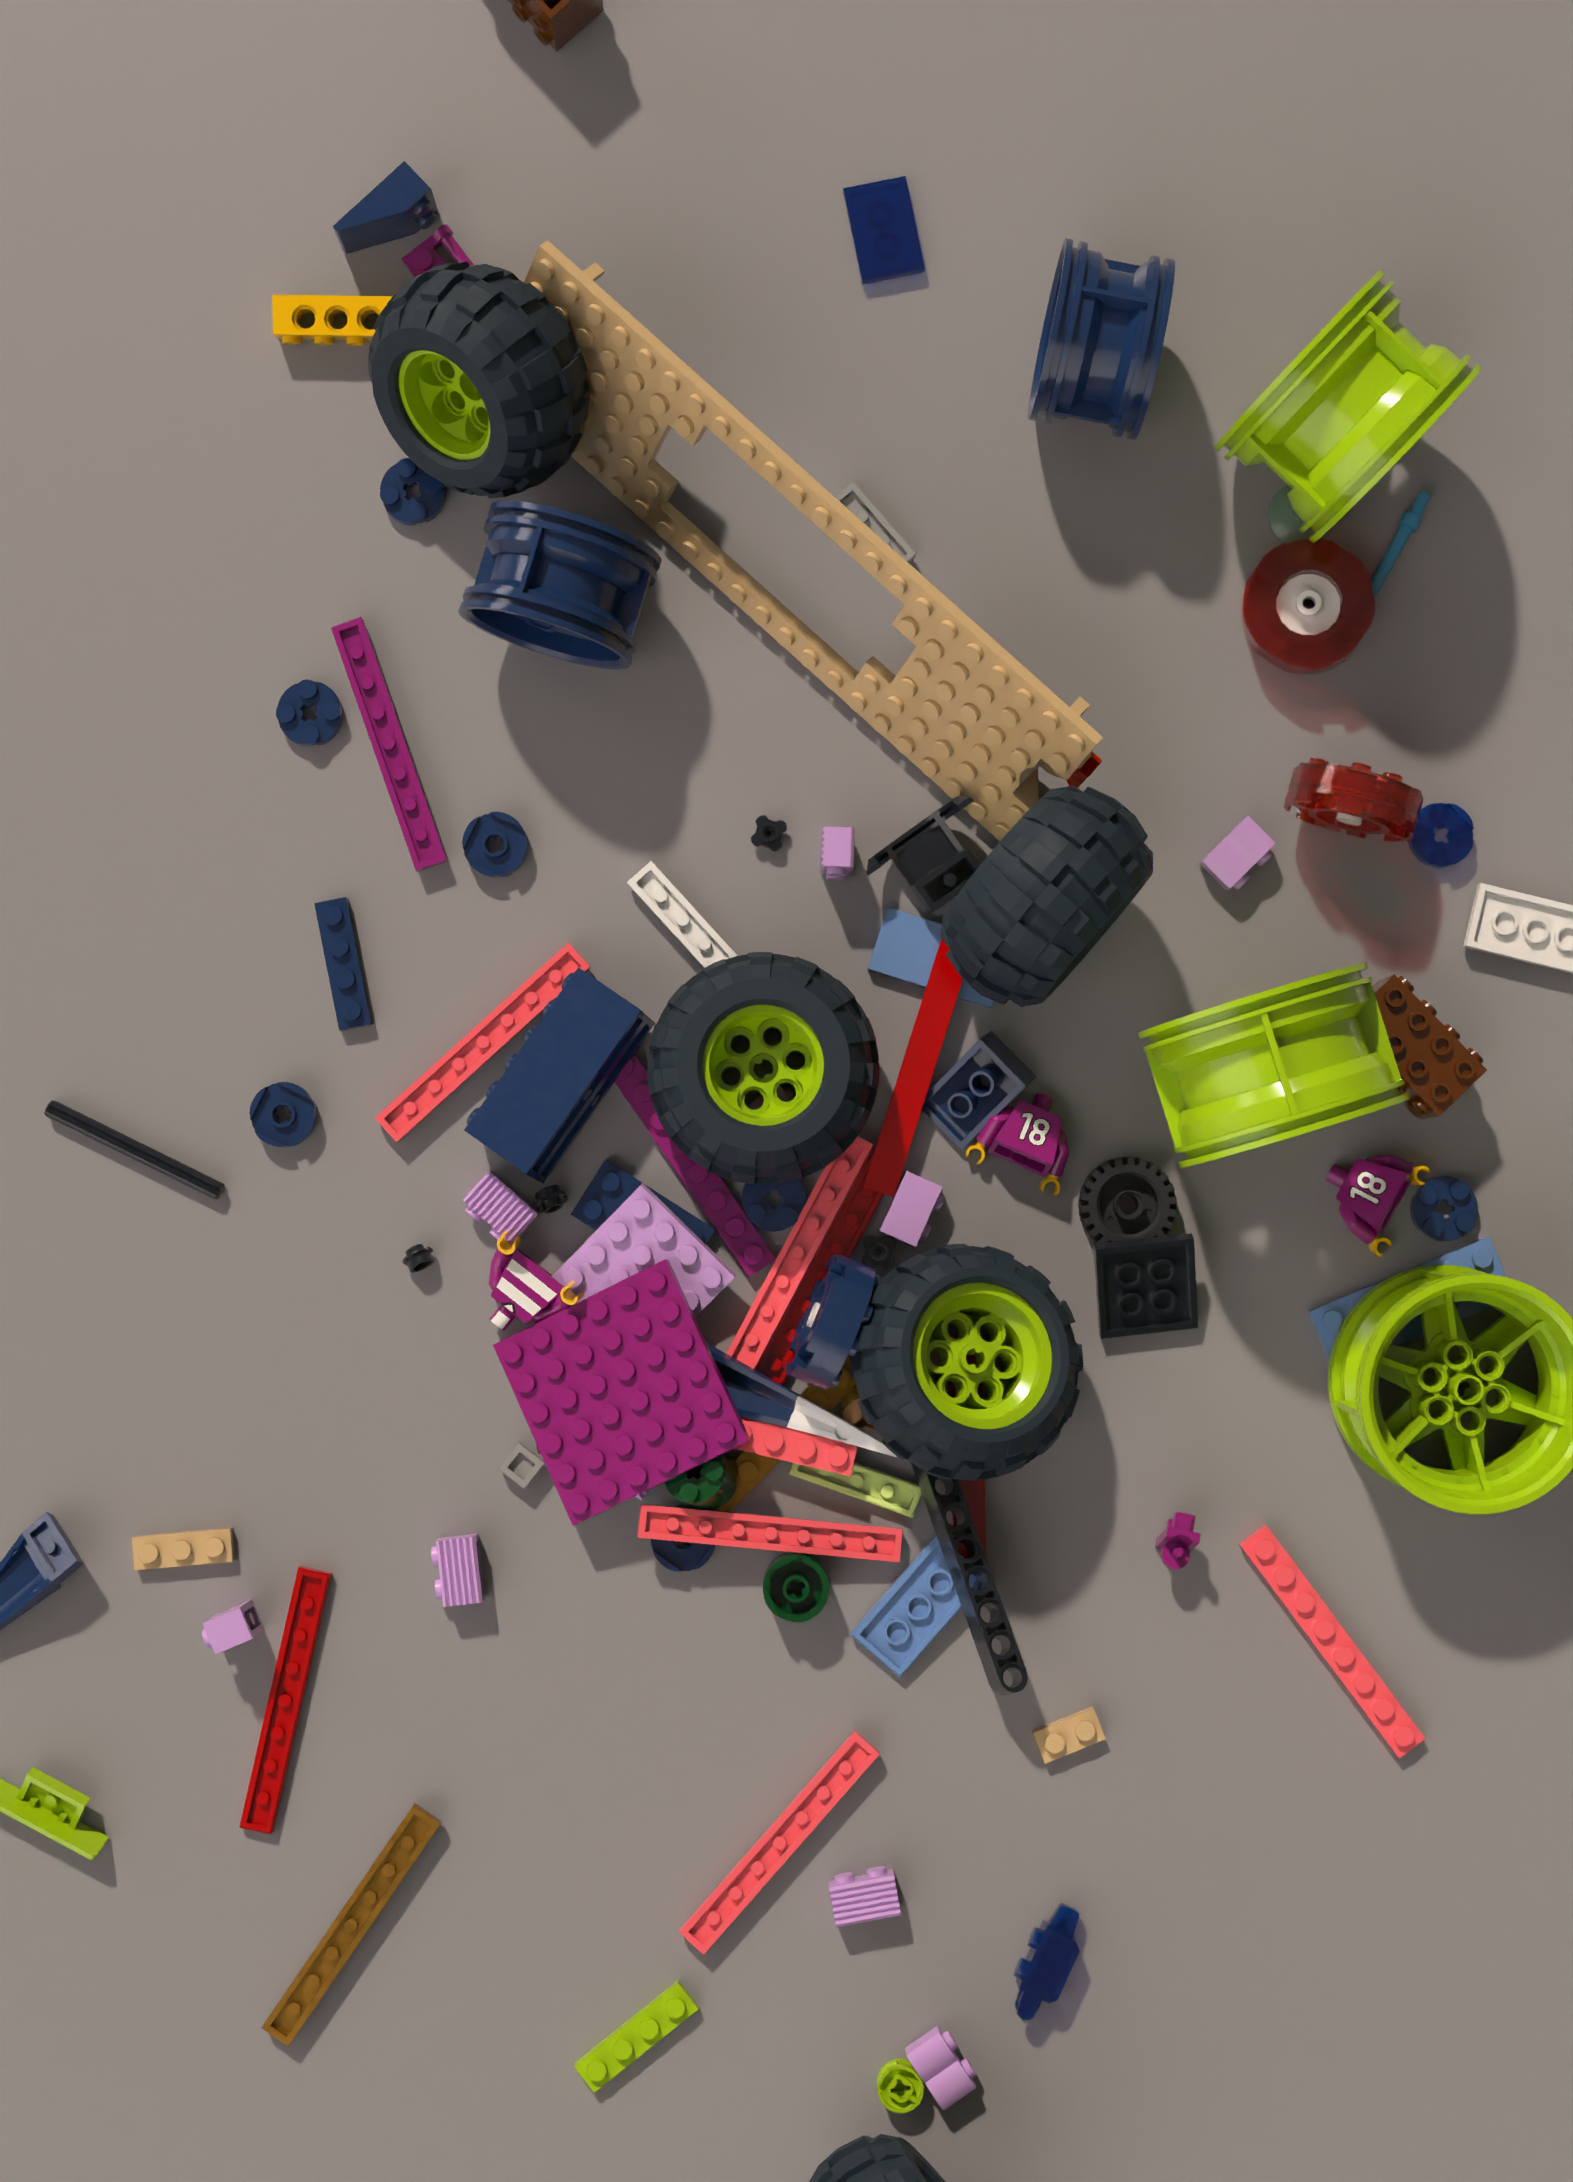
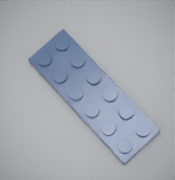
M1490 1237L1482 1238L1412 1267L1454 1265L1507 1277ZM1386 1279L1308 1310L1328 1360L1338 1330L1347 1314L1369 1290ZM1454 1302L1460 1319L1492 1307L1482 1302ZM1421 1314L1408 1322L1399 1331L1391 1344L1399 1346L1423 1336Z

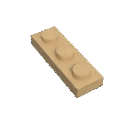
M233 1527L132 1537L134 1570L235 1561Z

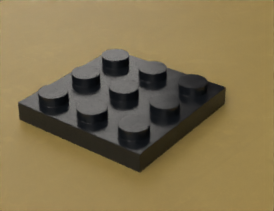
M1192 1233L1093 1244L1098 1328L1101 1339L1198 1328L1195 1248Z

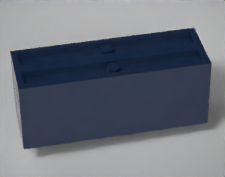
M579 967L574 973H570L564 979L561 986L563 990L555 1000H551L546 1005L542 1014L544 1017L537 1027L534 1026L527 1032L524 1037L525 1044L518 1054L515 1053L508 1059L505 1065L506 1071L499 1081L496 1080L489 1086L486 1092L487 1098L480 1108H475L467 1119L468 1125L464 1129L468 1134L526 1175L543 1184L618 1078L620 1072L655 1025V1022L641 1009Z

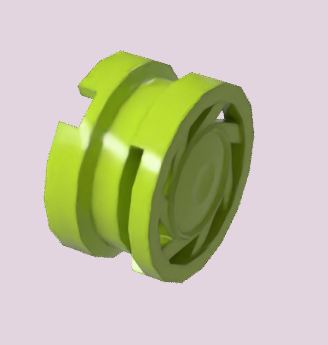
M906 2059L888 2061L881 2067L877 2075L878 2096L881 2103L888 2110L894 2113H907L914 2110L920 2104L924 2094V2084L910 2061Z

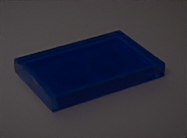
M906 176L843 188V197L861 284L924 273L925 266Z

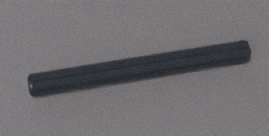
M51 1100L45 1109V1116L213 1199H218L224 1190L223 1183L57 1101Z

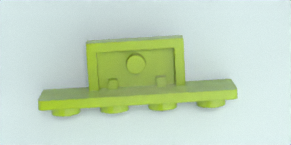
M34 1767L27 1773L21 1789L0 1778V1812L89 1860H94L107 1843L108 1836L80 1822L89 1804L90 1797Z

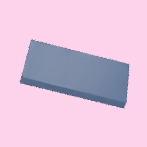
M887 907L867 970L926 988L942 938V924ZM962 980L957 998L990 1009L992 1008L994 1000L980 995L968 983Z
M937 1535L932 1538L850 1632L852 1637L900 1678L962 1608ZM971 1574L969 1576V1584L971 1588L977 1591L979 1581L977 1577Z

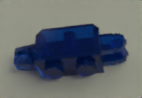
M1060 1902L1048 1922L1043 1920L1040 1928L1034 1927L1027 1944L1030 1946V1950L1026 1958L1021 1957L1016 1965L1014 1976L1017 1977L1016 1983L1019 1991L1014 2005L1017 2015L1022 2020L1030 2021L1035 2012L1038 2011L1042 2001L1051 2003L1058 2000L1080 1952L1074 1937L1079 1911Z

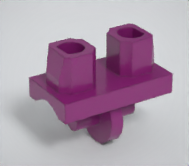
M1175 1512L1173 1519L1170 1518L1167 1521L1166 1529L1156 1538L1155 1548L1162 1549L1161 1560L1167 1568L1179 1570L1188 1564L1190 1552L1200 1542L1201 1534L1193 1532L1196 1516Z

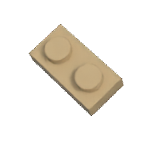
M1093 1706L1032 1730L1045 1764L1106 1740Z

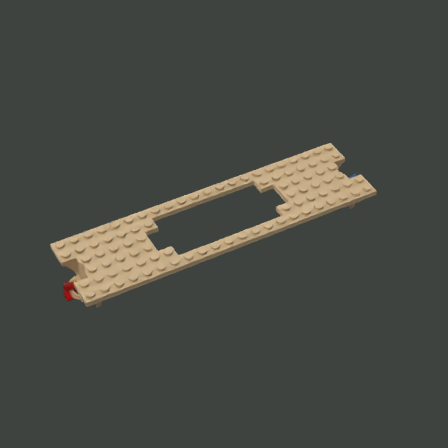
M548 240L538 247L524 283H531L544 294L569 325L585 360L587 368L585 379L590 389L588 418L580 430V433L583 435L571 457L681 554L685 560L691 563L720 589L733 603L750 616L755 623L760 625L781 646L799 660L804 667L808 668L829 689L848 704L852 710L857 712L878 733L897 748L901 754L916 765L952 799L955 797L973 798L974 801L963 809L985 827L997 840L1001 841L1023 815L1039 800L1038 768L1040 766L1047 773L1065 779L1069 786H1075L1076 788L1093 773L1102 760L1092 751L1103 737L1081 718L1090 706L1089 703L1080 696L1069 707L597 285L594 281L603 276L605 270L596 262L582 271ZM671 427L692 446L701 440L708 428L904 604L892 625L911 641L916 648L896 676L874 656L865 662L859 672L854 669L668 502L679 481L654 459Z

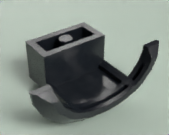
M955 797L868 859L867 876L891 860L928 913L936 911L957 896L980 865L969 849H964L945 823V820L973 802V798Z

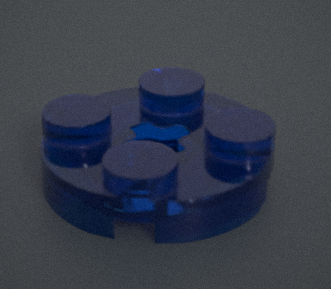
M1429 804L1419 810L1412 818L1406 833V840L1414 856L1423 864L1436 869L1452 866L1463 860L1473 847V822L1466 811L1455 804ZM1435 827L1438 830L1447 829L1448 833L1445 835L1448 839L1447 843L1443 841L1437 842L1434 839L1435 833L1433 831Z

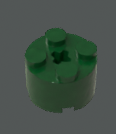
M727 1452L665 1482V1485L674 1498L693 1508L703 1510L717 1509L726 1504L735 1493L738 1466L732 1455Z
M787 1552L775 1558L766 1569L763 1579V1595L768 1608L776 1616L791 1622H804L817 1616L822 1611L829 1595L828 1576L821 1562L810 1554ZM796 1579L798 1583L804 1582L801 1586L802 1592L799 1594L795 1590L788 1591L790 1581Z

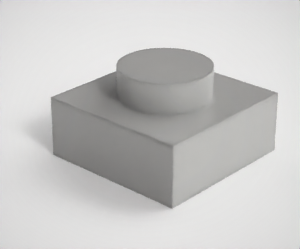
M519 1442L498 1469L525 1489L545 1462Z

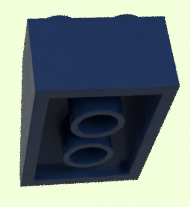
M404 161L332 227L342 250L349 254L414 235L420 229H427L434 223L439 212L431 188Z
M991 1030L980 1038L927 1092L922 1111L962 1150L980 1133L990 1117L999 1114L1037 1077Z

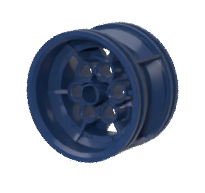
M1065 238L1059 255L1042 328L1029 400L1028 420L1035 421L1038 414L1042 415V422L1050 423L1052 417L1060 419L1071 417L1107 424L1112 429V435L1115 437H1121L1123 432L1126 431L1127 439L1135 440L1146 415L1162 352L1174 285V259L1166 258L1163 264H1160V257L1152 255L1148 262L1145 261L1141 266L1104 259L1100 252L1088 250L1087 242L1080 241L1076 248L1073 247L1072 239Z
M508 500L492 503L488 511L489 517L484 525V531L488 535L486 548L474 586H469L464 590V601L461 602L458 610L460 616L468 623L490 635L537 653L571 663L602 669L621 670L629 668L632 662L631 654L635 652L637 645L633 636L648 587L655 584L657 571L661 566L662 559L659 554L637 538L579 514L530 502Z

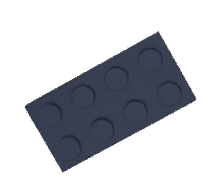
M605 1160L570 1215L596 1231L642 1182L608 1160ZM648 1187L707 1245L716 1229Z

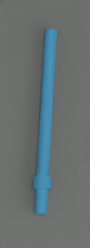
M1420 491L1409 512H1404L1398 523L1400 526L1399 530L1327 658L1334 665L1340 663L1409 536L1418 529L1422 521L1420 516L1431 498L1428 493Z

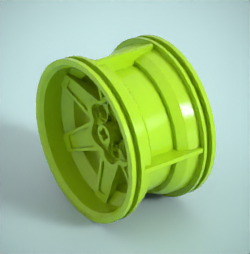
M1381 269L1314 337L1214 446L1218 452L1224 446L1229 450V453L1224 457L1227 461L1234 455L1245 466L1265 463L1291 488L1287 496L1292 509L1304 522L1299 530L1303 533L1310 528L1313 533L1308 539L1312 543H1315L1331 529L1400 460L1462 394L1483 368L1478 363L1470 368L1467 365L1472 358L1469 354L1460 359L1447 347L1433 343L1425 347L1399 322L1401 300L1390 291L1395 282L1391 280L1385 286L1380 280L1386 273Z
M1367 962L1336 969L1246 996L1138 1033L1140 1040L1148 1038L1150 1045L1143 1047L1144 1053L1146 1052L1173 1138L1175 1154L1184 1152L1186 1157L1178 1161L1180 1168L1265 1146L1372 1113L1410 1099L1408 1092L1399 1094L1397 1087L1404 1085L1405 1082L1404 1079H1401L1371 984L1373 982L1372 978H1362L1361 975L1362 971L1369 969Z
M1428 1265L1405 1270L1380 1282L1369 1290L1347 1314L1338 1330L1329 1358V1401L1337 1426L1346 1443L1377 1474L1439 1508L1466 1514H1493L1516 1509L1535 1501L1557 1486L1573 1469V1319L1548 1295L1528 1284L1507 1277L1487 1274L1463 1266ZM1454 1302H1482L1492 1306L1504 1315L1470 1341ZM1421 1314L1425 1348L1423 1350H1416L1391 1344L1399 1331L1413 1318ZM1526 1340L1531 1347L1537 1365V1396L1502 1379L1501 1376L1504 1368ZM1457 1345L1460 1350L1459 1357L1455 1361L1450 1362L1447 1357L1448 1350L1452 1346ZM1489 1356L1491 1360L1490 1368L1486 1372L1481 1373L1479 1362L1483 1357ZM1432 1367L1435 1372L1432 1382L1425 1384L1422 1379L1423 1372L1427 1368ZM1379 1377L1409 1392V1396L1385 1419H1383L1379 1403ZM1491 1389H1495L1497 1399L1492 1405H1487L1485 1401L1486 1394ZM1439 1400L1441 1410L1438 1415L1431 1417L1429 1406L1432 1402ZM1470 1411L1472 1421L1468 1426L1462 1427L1460 1418L1464 1412ZM1488 1418L1527 1425L1524 1432L1509 1449L1493 1460L1484 1463V1427ZM1441 1428L1451 1470L1423 1465L1415 1461L1403 1449L1436 1429Z

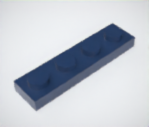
M342 897L314 903L339 1030L345 1031L373 1025L348 898Z

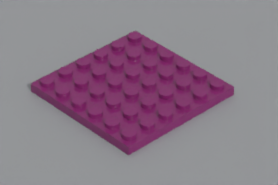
M667 1259L493 1345L572 1526L578 1525L751 1441L673 1268Z

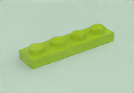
M678 1979L574 2063V2068L595 2093L699 2009V2005Z

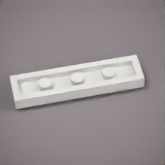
M652 861L627 882L703 968L722 959L737 956Z

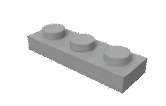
M854 482L850 483L835 496L836 499L908 563L916 557L913 549Z

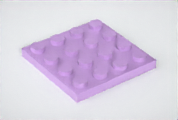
M642 1183L552 1277L564 1286L571 1281H575L576 1283L571 1286L572 1292L575 1295H579L583 1291L585 1292L584 1297L578 1301L580 1302L667 1259L673 1268L694 1317H696L736 1277V1274Z

